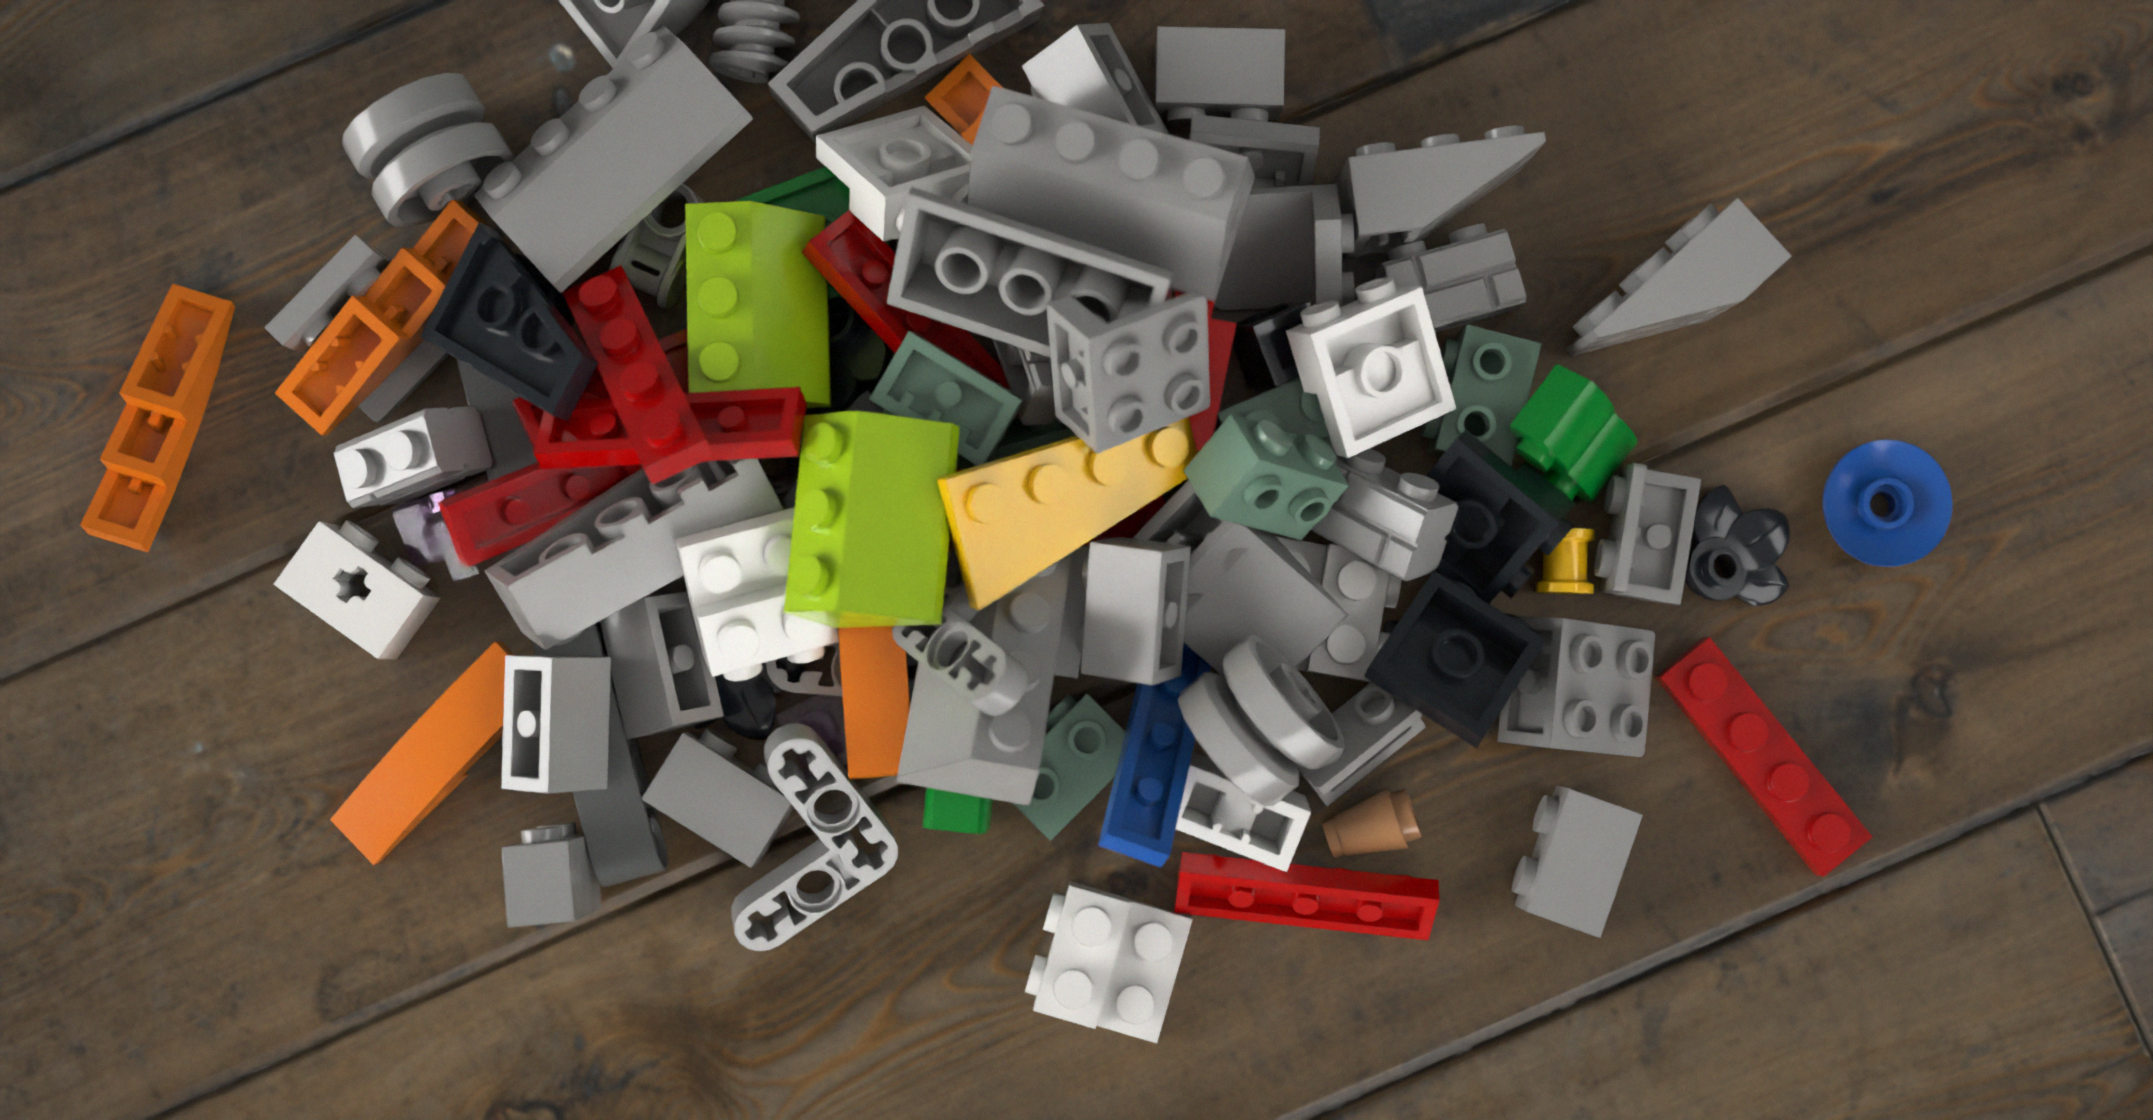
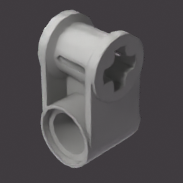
M683 183L627 233L620 243L609 269L611 270L622 265L632 287L657 298L658 306L666 310L675 304L687 280L686 221L675 228L664 227L662 222L663 209L667 203L680 198L686 199L689 204L704 203L702 198ZM640 267H648L654 271L659 272L660 275L654 276L643 270H640Z

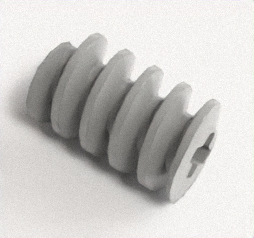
M729 0L731 2L720 6L717 14L725 27L718 28L713 34L714 45L721 51L712 53L708 58L707 64L709 68L717 73L733 79L758 84L769 83L770 72H781L789 64V62L774 54L775 48H789L795 45V39L792 36L779 30L780 24L797 23L800 21V14L785 6V0Z

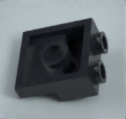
M1466 429L1454 440L1426 476L1439 484L1438 494L1456 502V505L1459 506L1450 533L1445 536L1444 540L1447 542L1437 570L1448 579H1455L1465 583L1476 593L1478 598L1488 604L1492 602L1500 591L1511 599L1536 571L1527 562L1537 548L1549 556L1574 527L1564 519L1575 505L1572 500L1526 462L1517 471Z
M1434 570L1368 666L1364 677L1477 748L1536 658L1546 639L1533 632L1529 624L1520 617L1513 614H1504L1478 598L1476 593L1465 583L1455 579H1448Z

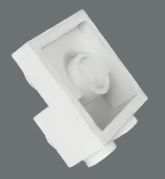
M925 105L816 135V158L850 188L849 211L883 242L899 239L907 195L911 187L967 205L973 145L968 143Z
M1392 277L1375 279L1358 286L1355 289L1358 300L1340 307L1338 301H1327L1304 309L1300 312L1303 324L1286 331L1304 392L1317 394L1332 447L1337 456L1352 457L1456 409L1421 286L1395 284Z
M795 507L675 538L702 654L712 677L723 674L725 679L730 681L747 680L755 677L762 671V663L786 656L792 663L812 662L825 654L826 645L839 642L837 628L783 613Z
M1275 536L1349 614L1296 669L1371 682L1364 675L1368 666L1390 636V633L1380 632L1384 607H1396L1402 579L1339 545H1322Z
M1070 881L1065 896L1053 893L1043 930L1054 933L1047 958L1035 955L1025 992L1036 995L1033 1011L1093 1029L1099 1026L1157 1043L1193 920L1192 917Z

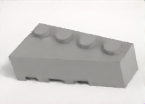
M857 0L768 83L770 96L813 142H816V135L842 128L958 65L969 53L974 56L1037 22L1045 5L1040 0Z
M757 458L702 461L654 485L651 484L642 467L532 541L524 544L486 569L485 573L521 632L540 647L547 650L552 646H559L572 641L587 627L683 576L675 538L779 512L784 509Z

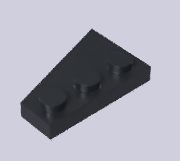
M479 222L420 337L547 413L568 421L599 362L495 229Z

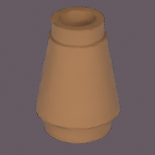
M1388 787L1334 816L1333 819L1322 822L1334 859L1344 855L1352 856L1409 849L1408 842L1422 838L1417 817L1406 788L1391 793Z

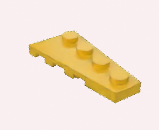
M1189 417L1098 454L1081 438L1073 436L937 478L970 608L983 609L1186 480L1188 477L1183 470L1198 453Z

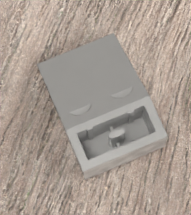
M1505 126L1487 131L1484 140L1460 143L1459 135L1444 134L1422 140L1420 142L1421 148L1396 151L1394 143L1384 142L1356 149L1357 156L1348 157L1335 183L1337 184L1340 213L1353 214L1354 253H1344V259L1386 254L1389 250L1401 245L1423 240L1521 171L1546 142L1545 132L1525 134L1523 126Z
M1738 198L1721 211H1718L1712 204H1709L1665 241V244L1672 250L1671 253L1662 247L1618 284L1626 293L1623 297L1615 290L1572 326L1580 336L1566 348V351L1571 356L1708 321L1747 298L1792 255Z
M1189 480L1133 537L1135 539L1191 546L1184 643L1225 678L1223 667L1224 655L1248 635H1257L1264 639L1297 668L1349 616L1271 532L1210 517Z

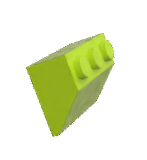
M754 201L685 204L689 393L800 387L807 402L806 408L831 407L828 281L801 253L807 243L826 228L825 216Z
M864 411L805 416L783 613L833 628L941 624L950 527L937 478L956 473L959 426L953 423Z

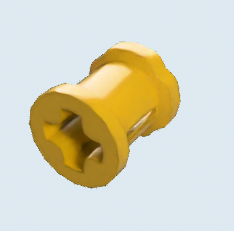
M1572 528L1549 556L1543 553L1542 581L1535 583V593L1561 595L1594 594V584L1587 581L1588 543L1595 540V530Z

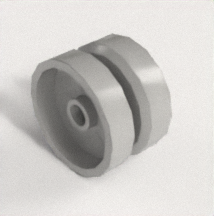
M442 73L424 77L397 88L372 103L351 122L343 133L342 146L359 174L367 179H375L371 195L387 222L395 227H414L435 221L452 199L463 201L468 205L476 200L474 194L483 187L486 176L496 166L504 162H511L515 157L500 131L492 123H482L485 106L470 81L463 74Z
M1248 635L1224 655L1223 667L1226 678L1215 673L1204 672L1180 692L1178 703L1192 733L1213 762L1247 796L1268 807L1277 804L1299 786L1297 764L1309 769H1320L1345 748V739L1325 703L1290 661L1261 637Z

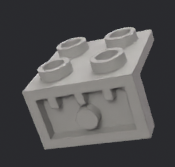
M355 234L264 328L283 346L305 355L351 296H364L391 260L378 248ZM424 339L358 407L373 421L383 423L450 354Z
M1197 290L1107 324L1099 315L1090 312L1070 294L1046 303L1055 415L1097 454L1204 411L1209 407L1207 299Z
M1518 616L1529 624L1533 632L1546 639V642L1500 712L1497 742L1642 757L1645 753L1655 633L1651 630L1566 618Z

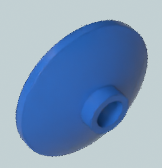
M1886 439L1862 444L1840 458L1826 480L1822 505L1824 519L1830 534L1847 554L1869 565L1897 567L1923 558L1940 543L1951 521L1953 501L1948 479L1934 458L1913 444ZM1876 493L1884 496L1888 502V510L1883 517L1874 514L1870 507V501Z

